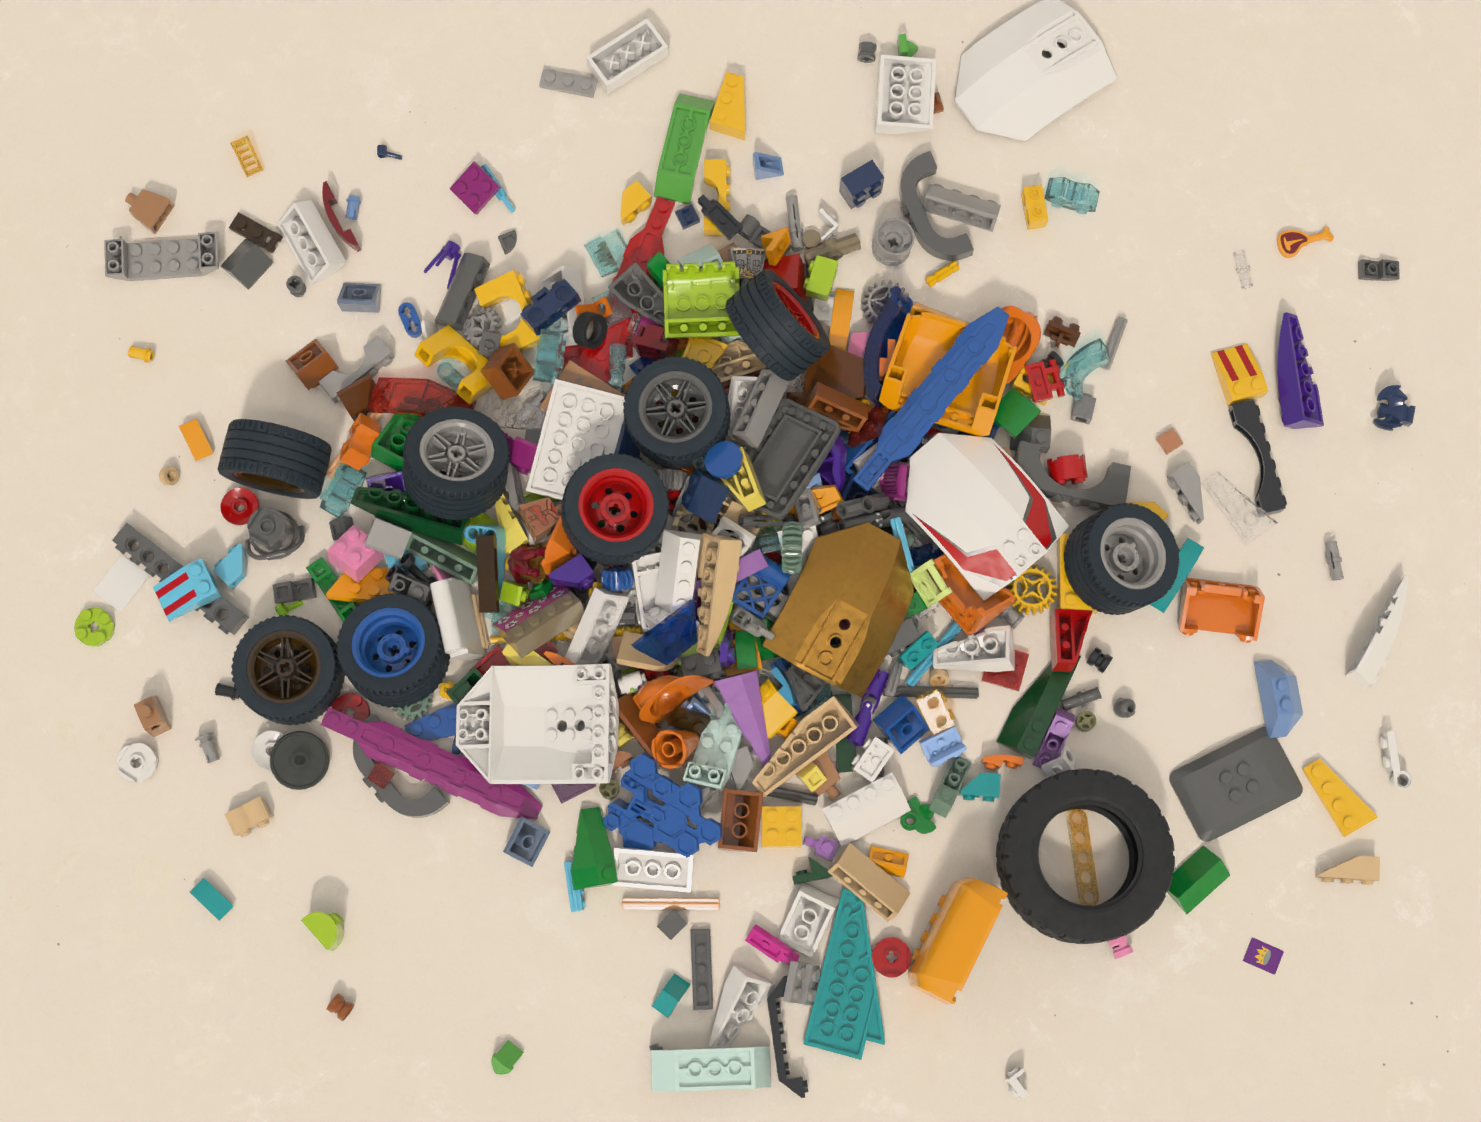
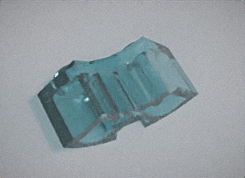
M1066 177L1049 178L1045 199L1051 202L1053 207H1063L1075 210L1080 214H1087V212L1096 211L1100 191L1089 183L1075 182Z
M347 464L343 467L339 466L328 489H325L320 496L322 500L320 508L340 518L348 511L356 488L363 487L367 472L362 469L358 471Z

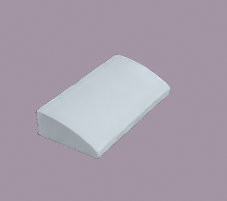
M595 587L565 658L578 665L597 664L608 649L630 597Z

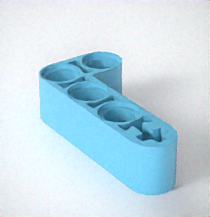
M470 525L464 532L468 542L476 543L475 529L478 535H492V531L496 535L500 598L504 581L506 532L499 525Z

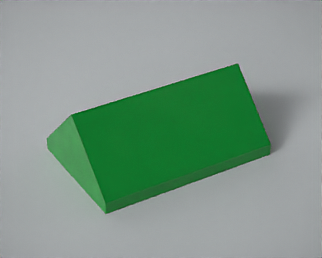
M1202 846L1172 873L1173 878L1167 893L1187 915L1222 884L1230 874L1222 860L1205 846Z

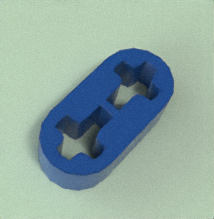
M407 302L401 304L398 313L407 334L412 338L421 336V323L414 306ZM408 308V310H411V318L407 317L404 309ZM411 322H414V325L417 327L416 332L411 330Z

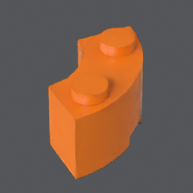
M362 413L358 415L349 430L351 436L346 443H343L340 453V461L358 471L369 463L372 444L381 433L380 423Z

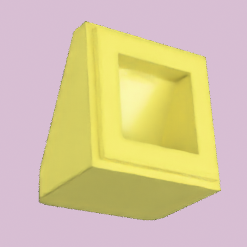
M813 762L797 773L811 792L827 780Z

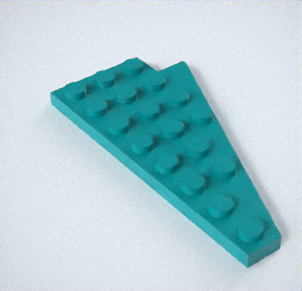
M843 888L803 1044L861 1060L866 1040L885 1045L864 903L850 890Z

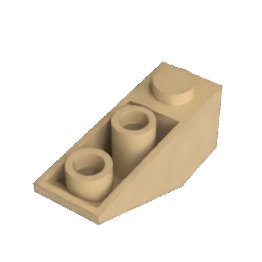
M1356 856L1316 874L1315 878H1321V882H1334V879H1341V883L1353 884V880L1361 881L1362 885H1373V882L1380 881V857Z

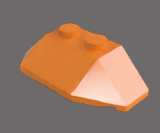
M561 515L549 538L545 550V558L541 562V566L547 575L580 554L571 545L570 540L567 539L562 526Z

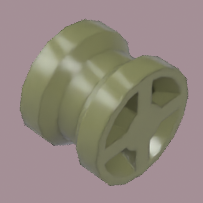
M1090 711L1081 712L1075 719L1076 728L1082 732L1090 731L1096 725L1095 715Z
M610 779V783L600 784L599 792L605 799H614L619 794V786L616 781Z

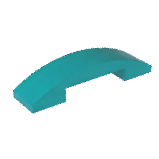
M1189 538L1186 539L1179 551V567L1174 585H1172V588L1168 590L1164 597L1149 605L1162 613L1166 611L1204 549L1203 546Z

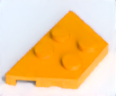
M374 567L358 583L343 573L328 590L326 598L363 603L365 600H369L377 595L393 593L388 591L390 582L385 579L389 568Z

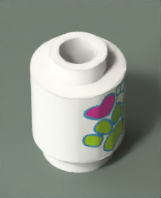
M640 670L623 675L622 678L618 679L622 694L637 692L647 683L645 673H641Z

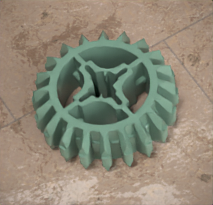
M795 521L784 522L782 530V571L789 574L800 573L802 570V524Z

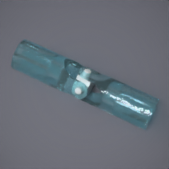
M610 344L608 370L611 381L609 378L608 385L614 389L622 387L621 393L624 394L625 382L622 377L626 366V345Z

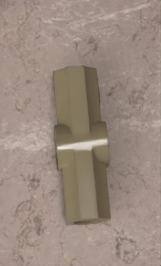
M856 233L839 239H828L822 242L820 246L803 251L805 263L809 268L811 261H815L817 255L837 261L845 254L860 250V241Z

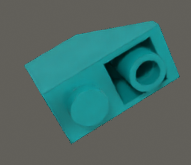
M981 772L959 791L958 796H963V800L974 801L976 797L983 798L982 801L994 802V799L1000 797L1001 774Z

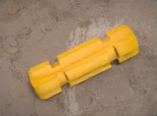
M952 261L948 266L945 265L934 272L933 275L931 274L926 277L925 282L929 287H932L936 282H940L950 276L951 273L958 271L960 267L956 261Z

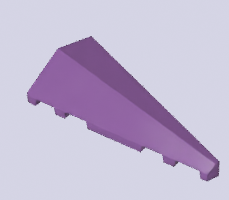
M757 671L714 681V686L718 687L721 692L722 700L728 704L732 711L733 719L745 739L749 740L753 747L752 751L759 757L763 768L771 759Z

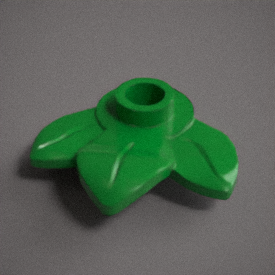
M917 797L909 799L907 803L911 811L901 816V826L907 831L916 830L921 834L933 832L936 829V825L930 821L934 815V812L928 810L930 804L920 805ZM908 818L913 819L914 823L909 825L907 824L906 820Z

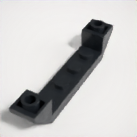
M784 976L767 998L778 1080L798 1096L805 1098V1093L808 1092L807 1080L803 1081L802 1076L786 1079V1075L790 1074L788 1062L784 1063L783 1054H787L786 1044L781 1042L780 1034H784L783 1023L778 1022L777 1014H781L780 1002L775 1001V998L784 997L788 977Z

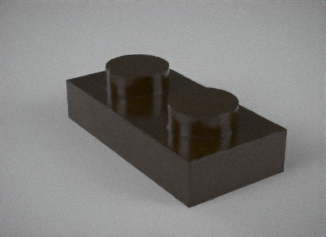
M678 706L675 707L667 719L669 726L700 734L711 721L708 714Z

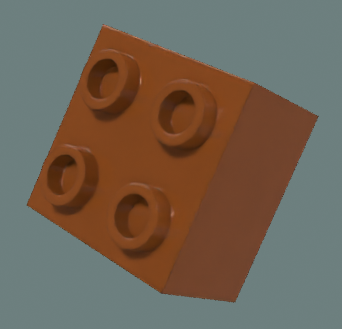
M515 343L499 347L481 369V373L502 400L518 396L535 374L534 369Z

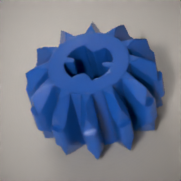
M609 567L602 572L601 583L602 587L606 590L626 591L633 586V570L628 567Z

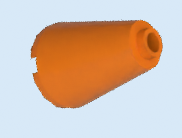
M666 729L660 731L652 741L651 750L653 757L664 768H677L697 748L699 736L696 732L688 730Z

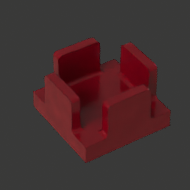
M647 324L646 328L640 326L637 336L633 335L631 343L640 357L658 361V359L662 360L665 357L675 356L679 340L678 338H671L669 341L662 339L665 332L664 328Z

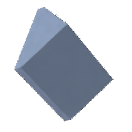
M343 283L337 304L341 311L379 313L381 284Z
M521 816L503 852L533 867L550 831Z

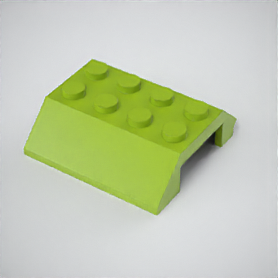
M735 261L722 262L721 268H718V262H702L703 268H699V263H683L684 269H680V263L666 264V270H663L665 339L740 336L729 319L725 307L726 301L740 289L739 267H735Z

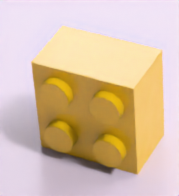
M762 806V848H801V806Z

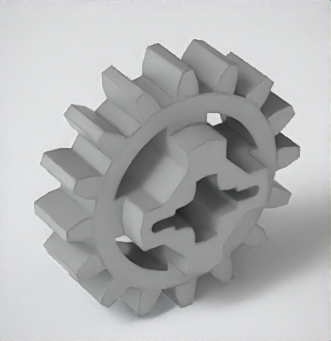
M481 307V311L475 309V314L470 313L471 318L466 320L467 325L463 327L466 332L463 335L475 347L480 346L483 330L499 333L497 330L502 328V325L499 324L502 319L490 307L487 309Z

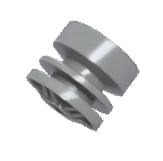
M891 218L879 225L872 243V253L878 262L890 267L898 266L905 262L909 257L915 240L914 231L910 224L902 219Z

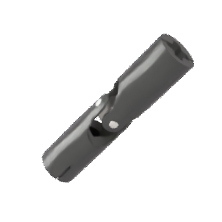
M905 506L841 519L839 521V530L869 522L878 528L891 527L890 519L900 517L902 524L914 522V520L905 512Z

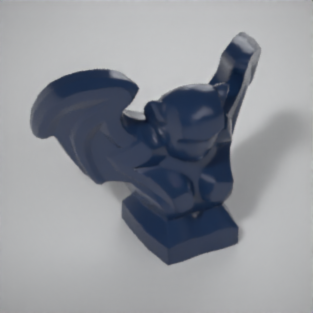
M1401 385L1388 386L1378 394L1377 401L1387 400L1388 405L1380 403L1378 407V417L1373 419V424L1377 428L1393 431V428H1398L1402 425L1409 427L1413 423L1416 406L1411 405L1408 407L1404 403L1408 398L1399 389Z

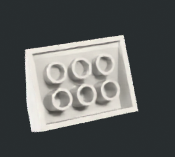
M892 55L880 56L878 63L875 133L900 134L933 129L936 59Z

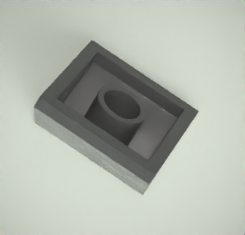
M245 239L220 267L249 290L274 262L256 244Z

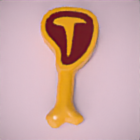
M1327 226L1321 233L1307 235L1297 230H1287L1278 235L1277 246L1283 257L1292 258L1298 254L1302 247L1307 246L1309 243L1320 240L1331 242L1334 236L1330 233V228Z

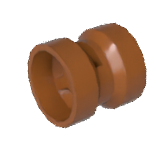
M338 993L331 1000L326 1010L330 1013H337V1018L344 1021L354 1008V1004L350 1001L345 1003L344 997Z

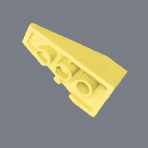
M502 494L500 499L496 501L495 509L498 525L502 526L506 532L505 554L509 553L510 555L513 549L529 543V540Z

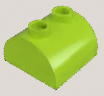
M313 912L301 919L326 950L334 951L339 947L344 936L342 926L344 920L337 912H332L331 914Z

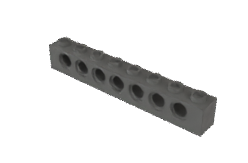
M128 523L112 539L117 544L115 548L122 554L129 553L131 561L138 566L142 563L146 567L144 571L152 577L157 575L161 578L159 582L184 567ZM135 542H139V547L136 550H132V545ZM153 553V559L147 562L146 557ZM164 565H168L167 572L161 573V568ZM224 597L214 600L212 606L208 608L204 605L195 609L197 612L199 609L205 612L203 616L211 623L214 621L220 624L218 628L225 634L230 632L235 635L249 618ZM227 610V617L220 619V613Z

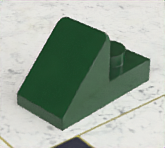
M473 667L446 694L458 705L483 675L476 667Z
M808 857L811 873H808L807 870L795 872L796 876H792L793 884L796 885L833 876L827 872V868L811 857Z

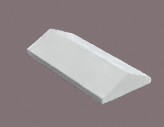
M615 847L614 861L618 883L612 884L613 886L691 892L693 855L686 858L677 852Z

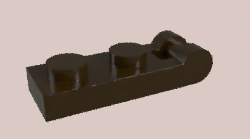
M239 212L229 226L231 231L271 253H274L276 250L275 246L283 239V236L266 228ZM268 237L271 238V240L269 241V243L266 242V240H267Z

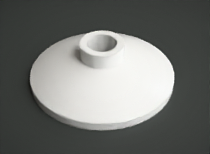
M266 731L255 739L252 745V756L260 767L271 770L268 748L274 747L276 742L284 736L281 732Z

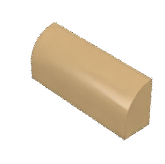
M851 843L843 849L827 871L887 922L900 912L910 895L909 891Z

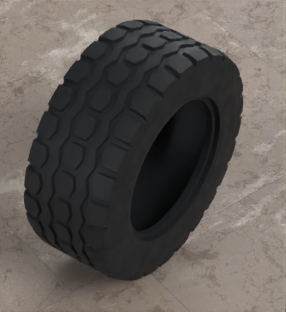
M1086 768L1068 770L1042 780L1016 801L1006 815L998 835L999 838L996 846L997 873L1001 881L1002 890L1008 893L1006 897L1010 905L1032 928H1035L1045 936L1062 942L1075 944L1100 943L1120 938L1135 931L1145 924L1154 915V912L1159 909L1166 897V892L1169 891L1173 878L1172 872H1174L1175 856L1173 855V851H1175L1172 835L1169 833L1168 822L1161 815L1160 808L1138 785H1133L1125 777L1114 775L1112 772ZM1083 809L1101 814L1119 829L1125 839L1129 853L1127 876L1117 893L1102 904L1087 906L1070 902L1058 895L1049 886L1042 874L1038 856L1040 839L1049 822L1061 812Z

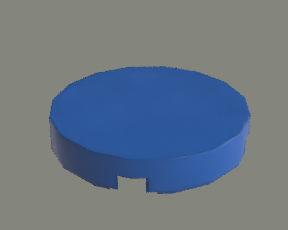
M719 442L708 450L705 456V467L714 478H730L741 469L743 454L740 448L733 442Z

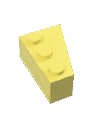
M739 447L743 454L741 469L730 478L720 479L750 512L767 503L750 457L743 447Z

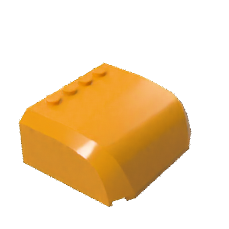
M921 312V315H910V313H907L884 379L879 401L886 408L899 411L907 402L909 395L926 379L932 367L939 359L944 357L968 324L930 312ZM1002 336L998 349L985 364H982L969 380L970 383L955 397L946 408L944 415L935 423L978 437L989 435L1017 347L1011 346L1006 342V338Z
M965 877L951 884L946 896L942 894L937 904L940 906L937 914L933 912L928 922L931 924L929 930H925L920 938V941L923 942L920 949L916 948L912 955L914 961L908 971L910 986L945 1004H955L956 997L954 995L957 990L962 991L1003 905L1000 904L1001 899L1005 900L1008 893L973 877Z

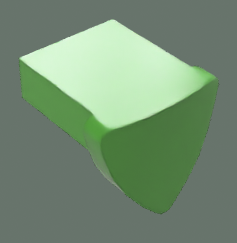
M906 34L898 35V55L912 57L918 51V46L907 41Z
M509 1040L498 1053L492 1055L491 1062L495 1074L502 1075L511 1072L514 1069L515 1063L524 1053Z

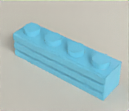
M573 861L564 862L571 912L582 911L586 907L585 900L582 899L584 890H573L570 872Z

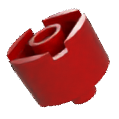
M1079 454L1057 457V460H1053V462L1052 458L1047 459L1049 476L1062 486L1068 481H1071L1072 484H1080L1086 481L1085 478H1088L1085 454H1082L1080 458Z

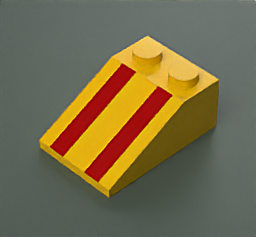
M1248 344L1211 353L1227 406L1262 398L1267 394L1269 390L1264 375Z

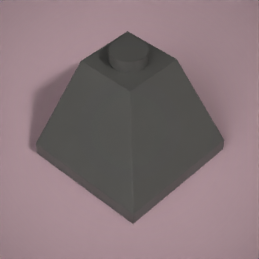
M1038 415L1015 439L1010 435L1009 449L1016 450L1019 442L1025 441L1038 444L1039 453H1047L1051 442L1050 416Z

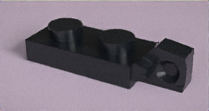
M704 194L698 198V204L702 207L701 212L729 241L743 229V226L717 200L712 199L710 201Z

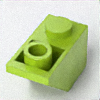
M504 580L500 600L515 606H521L526 600H529L528 594L530 589H528V584Z

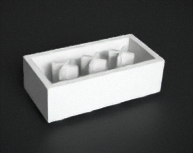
M647 18L587 56L586 60L588 68L606 93L610 94L669 56L667 44Z

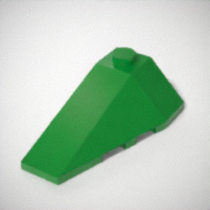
M600 808L580 809L576 831V845L573 850L574 858L570 870L573 890L618 883L615 861Z

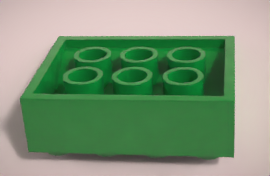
M401 405L372 444L371 457L396 471H403V450L406 436L412 425L423 415Z

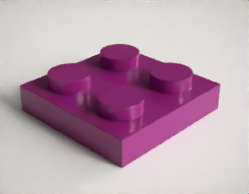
M474 161L450 187V190L477 215L502 187Z

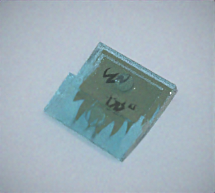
M616 229L602 238L601 236L595 238L584 246L601 277H605L619 271L627 244L620 231Z

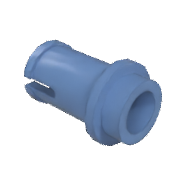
M349 195L346 199L348 204L345 218L357 220L358 206L361 204L360 197Z

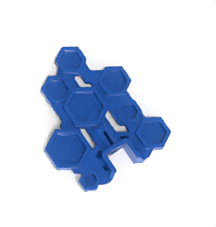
M645 752L630 761L631 769L625 772L620 779L621 786L634 794L630 803L620 798L608 805V815L604 817L606 828L611 831L618 828L619 834L623 838L624 848L651 850L656 846V842L659 843L661 841L675 849L677 853L688 858L699 851V844L705 842L708 845H712L723 838L722 824L712 818L706 819L701 816L700 804L703 803L702 789L691 782L680 786L665 775L659 774L657 759L655 760ZM648 788L652 790L653 796L666 804L662 806L648 797ZM640 815L653 823L654 827L637 816ZM687 816L690 817L691 822L697 825L696 829L688 825Z

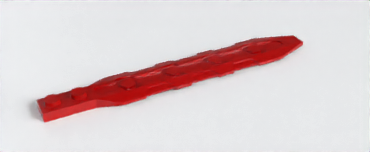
M657 197L645 228L629 240L623 255L624 259L613 281L635 262L650 278L647 264L649 259L658 252L664 256L662 235L675 207V202ZM611 291L607 299L613 314L605 318L607 322L606 338L603 344L596 349L584 347L578 361V366L605 383H608L615 374L621 359L620 355L628 336L632 333L638 314L637 311L621 303ZM605 305L603 306L602 310H600L602 314H604L606 311Z

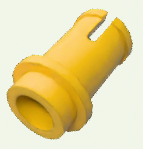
M130 346L128 356L144 360V362L148 363L153 361L154 351L151 348L144 349Z

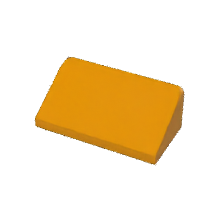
M871 845L868 858L888 875L904 878L909 854Z

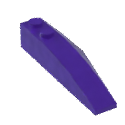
M1286 312L1283 314L1277 362L1278 400L1282 411L1281 420L1285 427L1292 429L1324 426L1319 390L1317 384L1313 385L1311 375L1314 372L1312 367H1309L1306 357L1309 355L1307 349L1301 343L1304 337L1297 315Z

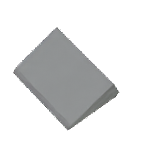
M374 516L364 546L401 560L412 532Z

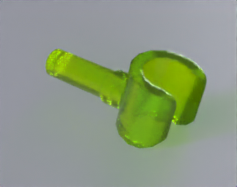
M301 600L287 607L282 602L275 609L279 615L285 616L290 610L303 605V602Z

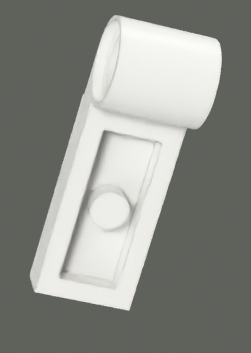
M1395 731L1385 732L1380 738V746L1384 749L1383 766L1387 770L1390 786L1395 790L1406 789L1412 784V776L1406 771H1400ZM1398 776L1403 777V786L1397 782Z

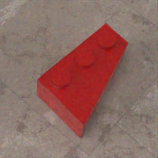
M1055 608L1050 616L1052 671L1072 672L1078 661L1092 610Z

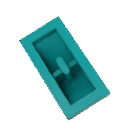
M674 973L652 1007L668 1018L690 987V984Z

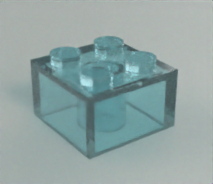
M541 329L536 349L533 381L554 384L555 379L560 376L564 364L563 354L566 348V340H563L564 333Z

